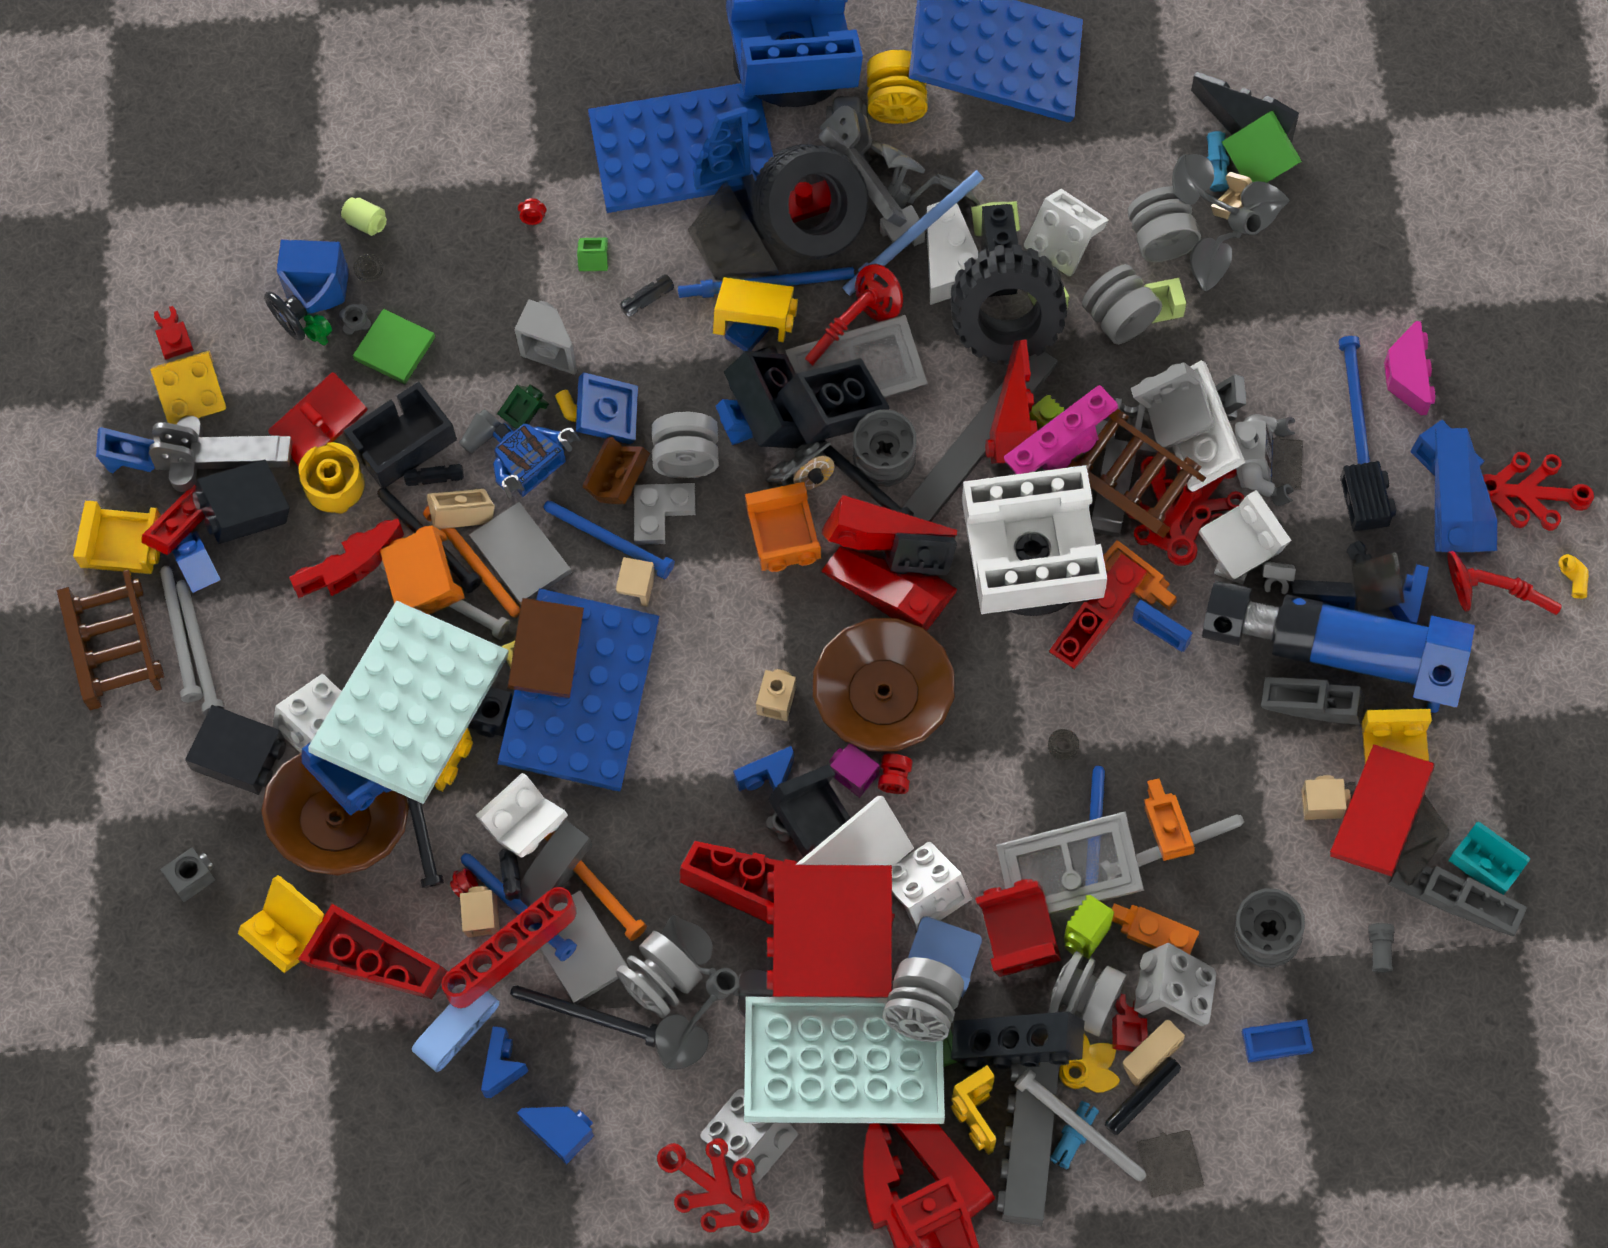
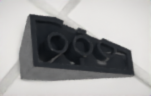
M1200 72L1195 73L1191 91L1231 135L1273 111L1292 143L1299 112L1272 97L1265 96L1262 100L1251 96L1252 93L1249 89L1242 88L1240 91L1231 89L1229 84L1223 80Z

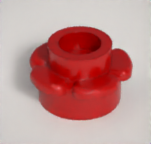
M535 198L526 199L525 202H521L518 205L520 219L528 225L541 223L547 211L546 206Z
M466 868L460 872L454 871L452 875L453 880L450 881L451 888L458 897H460V893H468L469 888L479 886L474 875Z

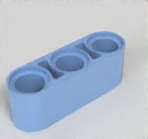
M487 991L466 1008H456L449 1004L417 1039L412 1047V1052L435 1072L441 1071L498 1008L500 1001Z

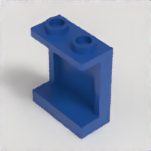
M310 743L302 748V764L350 816L357 810L363 811L373 803L375 797L382 792L387 793L391 791L387 787L309 753L308 746Z

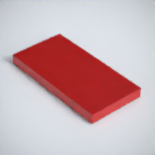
M1373 744L1331 848L1330 857L1392 877L1434 771L1435 763Z

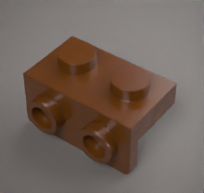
M607 437L583 483V488L600 503L625 504L632 493L640 473L644 469L650 453L644 447L622 446L613 437Z

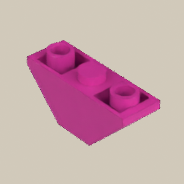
M1416 321L1388 350L1384 361L1387 390L1420 415H1427L1430 405L1435 403L1434 386L1429 385L1428 378L1431 377L1432 373L1431 360L1426 359L1425 350L1428 348V336L1426 332H1422L1421 321Z

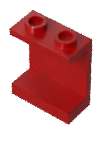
M1019 880L1014 883V887L1004 890L1000 887L991 888L984 891L983 896L975 898L977 905L983 911L994 958L990 959L993 972L999 977L1061 961L1044 890L1037 880Z

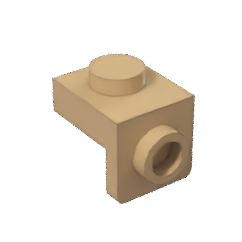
M1229 172L1226 175L1229 189L1218 200L1232 207L1242 208L1241 193L1247 185L1252 183L1250 177ZM1215 204L1211 205L1213 215L1228 219L1231 212Z

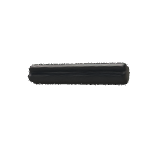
M1168 1057L1106 1120V1128L1114 1135H1118L1180 1072L1181 1066L1172 1057Z

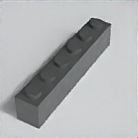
M1040 1062L1039 1067H1025L1020 1064H1012L1011 1081H1017L1022 1073L1030 1068L1036 1073L1034 1079L1056 1096L1059 1065L1049 1062ZM1016 1088V1094L1009 1093L1007 1113L1013 1114L1012 1126H1006L1004 1145L1010 1146L1009 1159L1002 1158L1000 1178L1007 1180L1006 1190L999 1191L997 1211L1003 1212L1002 1221L1042 1226L1054 1112L1027 1089L1021 1092Z

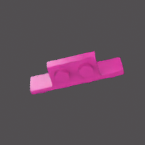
M1102 386L1095 387L1004 456L1005 462L1016 474L1032 473L1041 466L1045 471L1066 468L1073 458L1081 452L1089 451L1098 440L1095 426L1118 409L1117 402Z

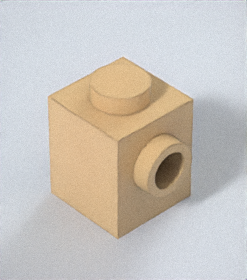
M780 669L774 671L765 670L756 702L757 715L787 721L796 691V677Z
M1331 775L1319 776L1315 780H1305L1301 789L1304 820L1342 819L1351 801L1350 790L1344 787V779H1335Z
M485 886L472 887L468 889V893H460L462 931L467 937L496 934L500 930L497 895Z

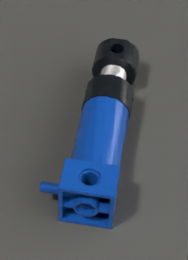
M1217 580L1214 581L1205 615L1202 638L1239 646L1242 634L1244 633L1245 635L1250 634L1256 637H1264V639H1270L1274 643L1272 652L1274 656L1306 663L1313 662L1415 685L1413 698L1428 701L1426 709H1431V713L1438 712L1440 704L1452 707L1458 706L1471 653L1475 625L1431 616L1429 627L1330 606L1323 604V602L1286 594L1283 606H1280V608L1271 605L1266 606L1263 603L1258 604L1257 602L1252 603L1250 601L1252 588Z

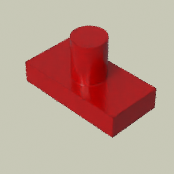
M825 180L811 185L808 182H800L795 186V190L791 191L788 205L789 213L794 223L829 211L831 193Z

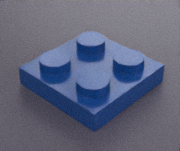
M583 372L578 378L576 432L605 439L613 437L618 442L632 444L636 440L638 386Z

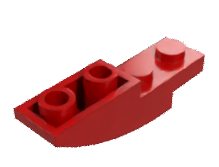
M399 519L385 520L371 530L350 535L347 540L341 542L345 553L331 555L322 563L313 567H303L290 576L289 579L298 598L326 586L330 595L333 596L351 587L374 571L382 562L380 550L389 546L392 541L404 536Z
M1121 554L1107 573L1104 598L1084 601L1053 644L1049 653L1075 670L1128 605L1130 597L1147 575V571Z
M869 1123L864 1147L863 1179L865 1198L873 1229L887 1226L894 1248H911L905 1240L906 1236L890 1208L892 1203L900 1200L897 1191L890 1192L891 1188L900 1185L899 1175L904 1174L900 1160L897 1155L892 1157L887 1145L891 1144L892 1140L886 1124L880 1126L879 1123Z

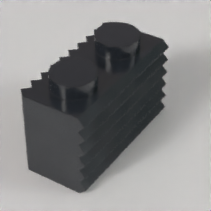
M1379 461L1344 466L1340 481L1352 531L1389 527L1392 517L1396 515V506L1394 499L1388 498L1386 489L1389 488L1387 471L1381 470Z

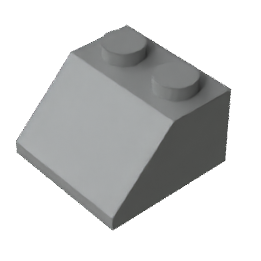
M529 299L514 329L520 355L575 375L577 365L573 345L557 309L548 302H536Z

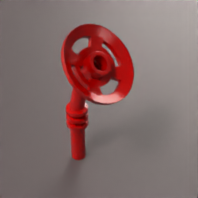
M870 264L859 271L855 282L857 300L839 318L835 317L833 319L834 323L830 322V328H825L826 333L804 358L811 366L815 365L834 341L840 340L838 336L844 335L843 330L847 331V326L863 310L869 317L879 322L895 318L899 315L903 306V293L899 281L888 268L879 264ZM874 275L881 276L889 286L885 288L880 282L874 280ZM890 297H892V307L890 311L887 312L886 309L889 306ZM867 306L876 310L877 314L873 313Z
M1454 551L1448 552V565L1452 582L1464 611L1471 609L1472 587L1478 586V582L1506 589L1509 594L1514 595L1516 598H1520L1522 601L1528 600L1554 615L1560 612L1562 608L1560 603L1534 590L1533 585L1528 584L1526 581H1522L1518 577L1513 579L1480 569H1467Z

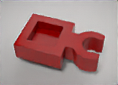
M173 306L169 307L171 315L166 319L161 318L158 311L154 312V318L158 326L161 327V329L155 330L165 360L194 351L184 321L177 323L179 318Z
M1121 994L1115 1004L1119 1014L1112 1018V1048L1133 1052L1148 1038L1147 1018L1138 1017V1012L1134 1011L1136 999L1133 1001V1007H1129L1126 1004L1125 994Z

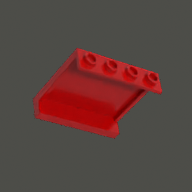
M774 865V872H768V892H774V905H767V924H774V937H767V957H773V970H767V990H773V997L888 998L889 993L892 991V865Z

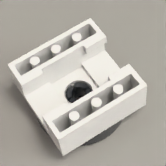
M1086 465L963 482L962 505L970 546V565L976 582L981 614L1008 611L1024 616H1041L1057 612L1072 602L1104 598L1107 574L1101 544L1096 545L1089 511V505L1092 504V494ZM1028 551H1034L1039 555L1035 556V559H1033V557H1030L1025 553Z

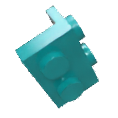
M1476 822L1448 861L1477 882L1505 895L1526 867L1530 858L1481 822Z

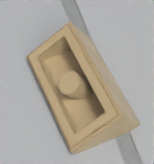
M485 489L427 494L432 523L438 529L484 525L493 519L494 504Z
M1165 1020L1124 1059L1123 1067L1135 1086L1139 1087L1168 1057L1182 1046L1185 1035L1170 1020Z

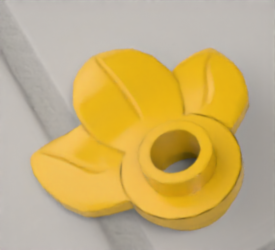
M1084 1033L1082 1059L1069 1060L1068 1065H1060L1059 1077L1061 1082L1071 1089L1086 1087L1095 1093H1103L1115 1088L1120 1083V1079L1109 1068L1114 1061L1116 1050L1109 1043L1090 1045ZM1070 1069H1079L1081 1076L1079 1078H1072L1069 1074Z

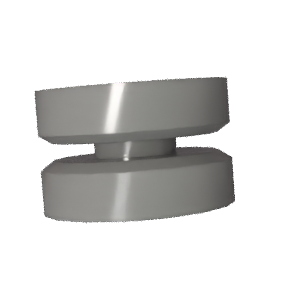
M675 412L663 415L653 422L652 442L655 447L652 449L653 469L659 474L672 478H696L706 476L718 468L719 454L718 446L716 445L718 442L717 421L711 416L697 412Z

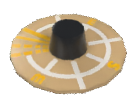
M827 456L814 457L795 472L794 484L805 482L806 490L822 485L833 474L834 461Z

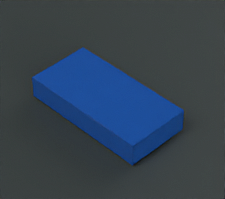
M1140 599L1134 608L1133 621L1174 648L1184 652L1190 644L1193 633Z
M1307 1019L1243 1028L1241 1031L1248 1063L1313 1052Z

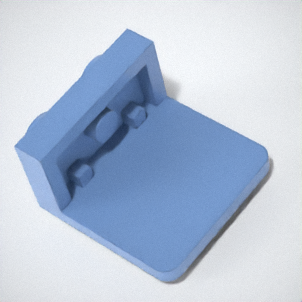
M923 917L908 958H928L951 967L960 974L964 981V989L961 995L963 998L970 982V975L982 943V938L976 933L930 917Z

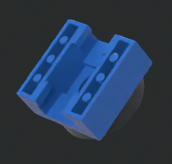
M726 0V11L734 45L733 67L737 78L742 84L744 96H756L779 107H803L815 105L827 99L838 89L858 87L863 54L857 30H848L844 11L848 0Z

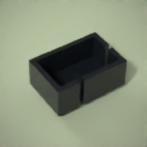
M419 381L396 396L403 413L400 417L395 403L391 399L343 430L349 447L362 464L366 465L367 470L381 488H386L404 476V471L416 468L457 441L453 424Z

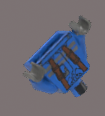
M506 423L499 425L493 432V437L500 443L494 449L496 459L493 462L497 485L506 492L509 499L513 497L511 493L514 490H517L524 497L566 462L562 447L570 452L573 449L570 443L573 441L579 442L581 439L572 428L556 431L538 426L533 428L529 424H523L516 431H513Z

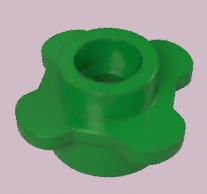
M317 314L313 317L306 315L304 317L306 336L310 340L318 341L321 345L325 346L328 343L326 337L332 332L330 323L321 315Z

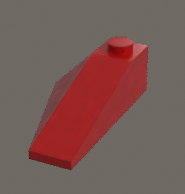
M1027 339L1014 341L990 430V439H987L985 444L986 456L991 458V464L1006 463L1004 456L1037 432L1036 420L1032 421L1029 414L1032 411L1034 397L1030 388H1026V382L1030 381L1031 376Z
M842 495L823 526L821 534L828 541L840 544L843 547L857 550H891L896 533L954 537L955 539L957 530Z
M841 547L838 548L822 569V573L891 618H898L924 628L926 631L957 592L955 587L938 576H926L922 573L913 572L899 574L891 571L884 559Z

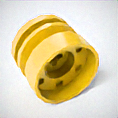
M889 50L878 53L868 61V113L873 119L888 124L910 123L922 118L927 112V83L909 79L911 51Z

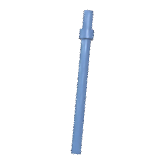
M977 170L872 262H866L858 270L860 271L870 264L885 266L984 180L982 175ZM857 275L842 287L849 296L855 292Z

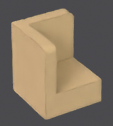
M623 557L616 592L618 594L640 597L641 606L648 607L655 577L653 562Z

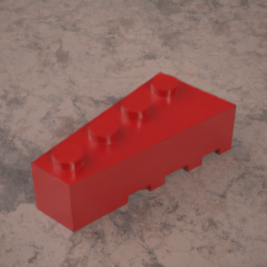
M694 841L680 867V883L767 922V905H774V892H768V872H774V865H796L797 861L788 859L779 861L765 858L763 854L753 853L750 855L739 853L733 848Z
M331 904L322 922L298 959L310 967L431 1000L440 987L443 977L448 972L434 961L334 904Z

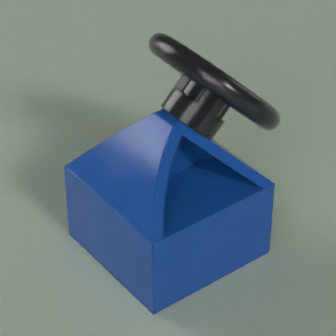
M281 239L277 274L287 300L283 301L271 291L265 293L264 299L280 325L294 339L302 341L305 339V331L299 322L300 319L308 313L327 310L345 302L349 268L340 242Z

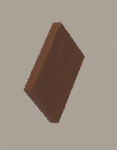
M522 598L507 689L570 698L584 608Z

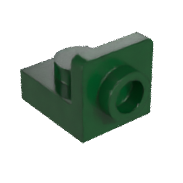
M529 384L528 387L516 385L497 415L515 429H518L523 424H529L540 408L546 409L549 403L542 398L544 393L533 385Z

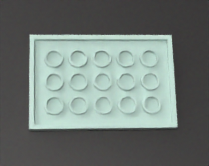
M396 600L308 746L309 753L424 804L505 663L509 650Z
M746 997L744 1122L944 1124L943 1041L925 1042L915 1040L896 1032L888 1026L883 1019V1010L888 1002V998Z

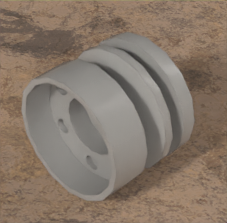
M1173 186L1148 191L1132 201L1128 207V217L1132 222V229L1137 234L1136 240L1141 255L1146 261L1163 262L1179 258L1193 250L1196 243L1201 240V233L1196 219L1191 215V205L1181 202L1176 197Z
M1127 264L1117 266L1105 273L1089 288L1082 300L1083 308L1087 313H1091L1094 321L1102 322L1101 328L1114 344L1118 345L1126 343L1142 333L1156 319L1162 309L1160 299L1150 288L1142 287L1143 281L1141 277L1137 276L1135 270Z
M653 931L639 946L646 961L643 962L630 955L627 958V963L631 969L621 965L616 970V975L624 984L627 992L640 1005L651 1010L659 1017L665 1018L670 1013V1009L665 1002L675 1007L679 1004V999L672 989L675 987L681 992L688 994L702 979V974L687 955L673 942L659 932Z
M1076 951L1067 964L1063 966L1051 993V1005L1048 1013L1059 1012L1063 1004L1068 1006L1066 1012L1069 1011L1075 1014L1076 1011L1082 1013L1081 1019L1085 1021L1084 1030L1099 1037L1114 1008L1127 974L1107 966L1100 976L1097 977L1093 975L1096 962L1093 958H1090L1085 969L1081 970L1079 967L1084 954Z
M919 957L904 959L899 963L894 977L893 990L888 995V1002L883 1010V1019L888 1026L906 1037L925 1042L943 1041L949 1035L951 1023L954 1020V1009L958 1007L964 989V981L960 974L941 962Z

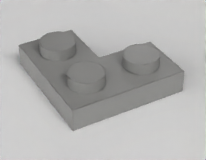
M695 483L634 485L635 545L666 544L665 516L696 515Z

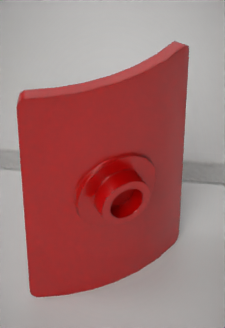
M332 372L269 428L268 432L271 436H291L293 441L291 458L299 466L302 457L307 451L315 446L319 448L327 445L326 443L334 442L344 433L343 430L354 424L367 412L368 408Z

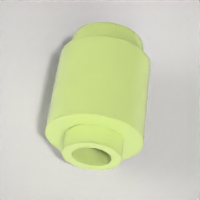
M349 198L341 211V216L348 225L371 236L381 232L387 222L384 209L361 198Z

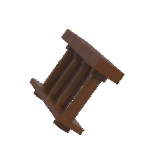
M1117 409L1108 416L1110 419L1099 433L1095 445L1082 458L1079 457L1077 461L1072 459L1066 468L1086 465L1092 489L1164 538L1171 529L1163 523L1166 518L1164 516L1192 475L1201 482L1205 481L1206 477L1199 472L1202 466L1189 457H1186L1184 461L1176 457L1126 421L1129 419V416ZM1122 426L1132 433L1133 437L1107 474H1102L1099 478L1091 472L1094 468L1092 464L1118 427ZM1143 442H1145L1158 452L1130 492L1127 490L1123 495L1115 489L1118 485L1116 481ZM1167 459H1170L1182 469L1154 509L1151 507L1147 512L1139 506L1142 501L1140 497Z
M129 569L123 571L125 586L80 598V596L75 597L69 587L56 590L82 699L89 710L102 707L100 696H103L104 692L149 679L156 691L162 690L160 679L165 677L160 660L155 661L139 599V597L144 596L143 588L139 578L134 579ZM129 597L133 612L90 625L81 623L80 614H83L84 610ZM136 624L139 640L98 652L88 651L86 642L90 641L91 637ZM143 652L146 667L100 680L99 677L95 678L93 669L98 667L97 664Z

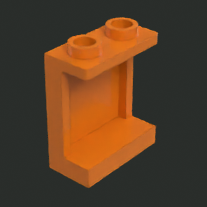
M805 482L745 494L747 513L762 571L779 572L789 565L799 563L801 566H806L816 562V559H821V546L817 540L807 500Z
M433 525L421 527L415 534L406 538L396 539L389 546L380 550L394 604L397 600L428 615L465 598L462 587L453 583L442 545V542L447 540L446 533Z

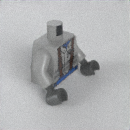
M1252 414L1246 417L1243 422H1237L1235 425V437L1245 460L1244 464L1236 468L1241 488H1248L1253 491L1257 490L1259 494L1266 497L1271 496L1276 506L1292 502L1293 499L1287 495L1294 491L1291 485L1285 484L1275 488V484L1272 483V432L1274 431L1277 437L1294 435L1295 432L1289 430L1288 424L1295 423V419L1287 417L1276 420L1274 417Z

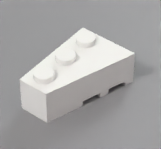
M938 203L927 206V213ZM957 203L927 228L930 305L950 299L951 287L955 283L957 272L960 269L965 270L964 263L969 258H978L977 247Z

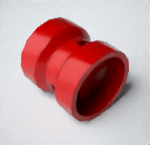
M899 754L883 755L881 760L883 775L879 777L878 789L892 794L908 793L910 781L907 779V776L912 770L913 760Z

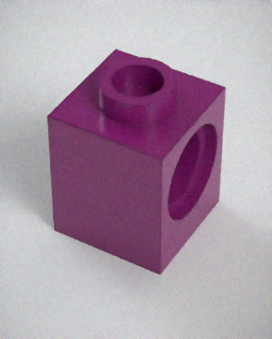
M850 743L844 750L839 748L829 761L835 773L833 778L859 798L879 776L880 765Z

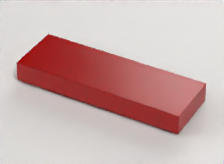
M196 485L188 489L142 534L141 543L169 555L205 518L202 510H198L193 501V492H195Z

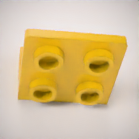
M210 350L150 369L168 423L177 425L178 421L185 416L200 418L226 409L212 364L213 358Z
M1431 709L1367 710L1361 723L1365 764L1373 744L1429 761L1426 731L1432 721Z
M277 875L272 879L263 910L240 925L238 934L285 973L300 962L298 959L322 922L324 913L317 905L298 892L292 884Z
M987 1065L954 1086L951 1109L960 1123L966 1121L972 1132L969 1133V1136L975 1147L979 1151L984 1148L989 1155L994 1152L996 1137L976 1108L991 1097L989 1092L992 1091L995 1076Z

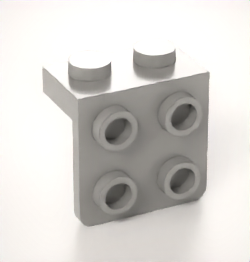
M1184 362L1172 365L1167 371L1154 377L1145 378L1140 384L1131 388L1133 398L1148 409L1156 441L1166 450L1211 429L1214 425L1201 376Z
M1170 943L1144 953L1140 962L1141 970L1138 986L1135 991L1134 1011L1144 1016L1162 1007H1167L1199 1026L1207 1025L1210 1022L1215 989V969Z
M738 1089L700 1134L701 1139L706 1144L715 1138L725 1140L728 1144V1153L725 1157L734 1163L744 1157L751 1159L755 1165V1172L751 1177L756 1185L798 1136L797 1131L790 1123L744 1122V1089ZM714 1144L713 1148L721 1153L720 1147ZM740 1164V1170L747 1174V1167L744 1164Z

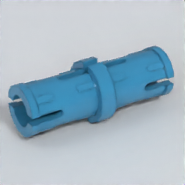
M1214 131L1206 136L1208 141L1207 158L1214 167V181L1210 190L1213 192H1223L1229 188L1226 180L1229 157L1226 155V149L1222 144L1226 136L1224 132Z
M1081 1101L1075 1113L1089 1125H1092L1095 1117L1099 1114V1110L1093 1106L1085 1117L1084 1115L1090 1104ZM1065 1125L1061 1131L1063 1136L1050 1156V1160L1056 1164L1064 1153L1058 1166L1068 1169L1080 1144L1084 1145L1087 1139L1070 1125Z

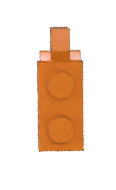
M1116 540L1103 555L1106 572H1109L1121 554L1147 571V575L1134 591V594L1144 602L1147 601L1150 605L1157 601L1170 611L1177 603V597L1167 590L1170 583L1165 580V576L1119 540Z
M1160 778L1147 781L1149 798L1144 799L1145 811L1163 861L1194 854L1195 847L1176 795L1172 793L1165 794Z
M1115 903L1112 907L1114 911L1112 922L1122 926L1120 932L1126 934L1128 939L1152 949L1170 943L1191 954L1199 931L1143 907L1131 905V908L1128 909Z

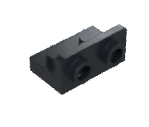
M896 533L892 549L885 550L883 557L889 569L899 574L913 572L922 573L926 576L948 575L957 542L954 537Z

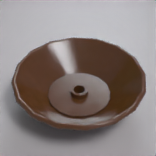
M870 618L844 628L824 646L813 670V699L823 722L843 741L868 751H900L925 741L944 723L955 698V673L944 647L924 628L898 618ZM880 689H887L889 694L882 696L878 691Z
M301 752L283 763L267 784L261 813L267 837L285 859L309 872L338 876L366 870L391 853L405 833L409 804L405 795L391 790L387 793L382 792L375 797L373 803L363 811L357 810L350 816L302 764ZM336 816L339 817L341 820L338 822H333L330 820V818Z

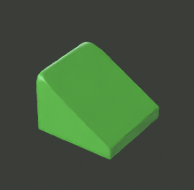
M608 238L579 239L577 250L579 271H607Z

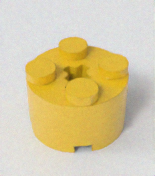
M331 442L319 448L315 446L305 453L299 464V478L306 497L314 507L321 511L338 514L344 513L357 503L364 491L365 479L359 462L353 451L345 445Z

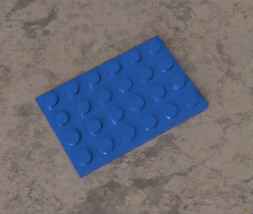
M917 0L909 79L1061 121L1071 122L1075 117L1083 19L1017 0Z
M739 83L588 109L607 213L741 190V177L747 175L696 190L693 168L716 115L746 107L748 118L751 173L747 175L753 174L756 181L757 175L760 174V169L773 157L762 100L756 96H744L742 84Z
M539 588L536 600L584 608L570 698L515 690L497 764L621 791L660 616Z

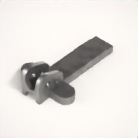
M841 106L819 126L822 132L818 136L826 147L841 152L853 161V164L858 167L857 169L862 173L861 176L865 179L864 182L867 185L866 189L868 190L869 197L887 221L901 227L908 220L868 164L871 157L867 150L872 143L868 119L865 115L856 112L849 106Z
M1116 398L1115 401L1118 404L1119 410L1126 415L1137 417L1135 428L1157 443L1154 430L1141 427L1145 406L1140 403L1137 407H1128L1122 403V399ZM1102 420L1095 426L1097 436L1108 421ZM1115 433L1105 446L1106 451L1101 475L1107 474L1128 444V441L1114 439ZM1143 442L1136 454L1155 456L1158 451ZM1136 454L1116 481L1118 485L1115 489L1123 495L1127 490L1129 491ZM1098 492L1091 521L1093 532L1120 537L1125 511Z
M185 416L178 421L177 425L160 422L153 426L154 443L150 445L149 455L156 470H170L169 480L172 487L180 492L187 491L195 485L197 469L237 468L264 459L269 467H290L293 445L291 436L202 437L203 428L200 420L195 416Z

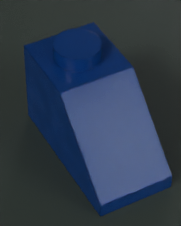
M569 1107L521 1108L517 1112L520 1120L566 1165L594 1137L593 1131L590 1128L593 1122L581 1110L574 1113Z

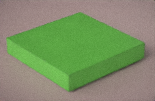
M1273 111L1222 141L1240 175L1250 177L1252 182L1268 183L1302 162Z
M383 309L353 354V358L367 367L406 384L434 341L435 335L433 332Z

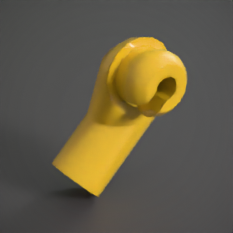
M568 390L558 392L555 398L564 417L569 421L576 422L577 404H574Z
M1570 554L1561 556L1558 564L1561 572L1572 581L1571 596L1579 599L1587 598L1589 578L1587 567Z

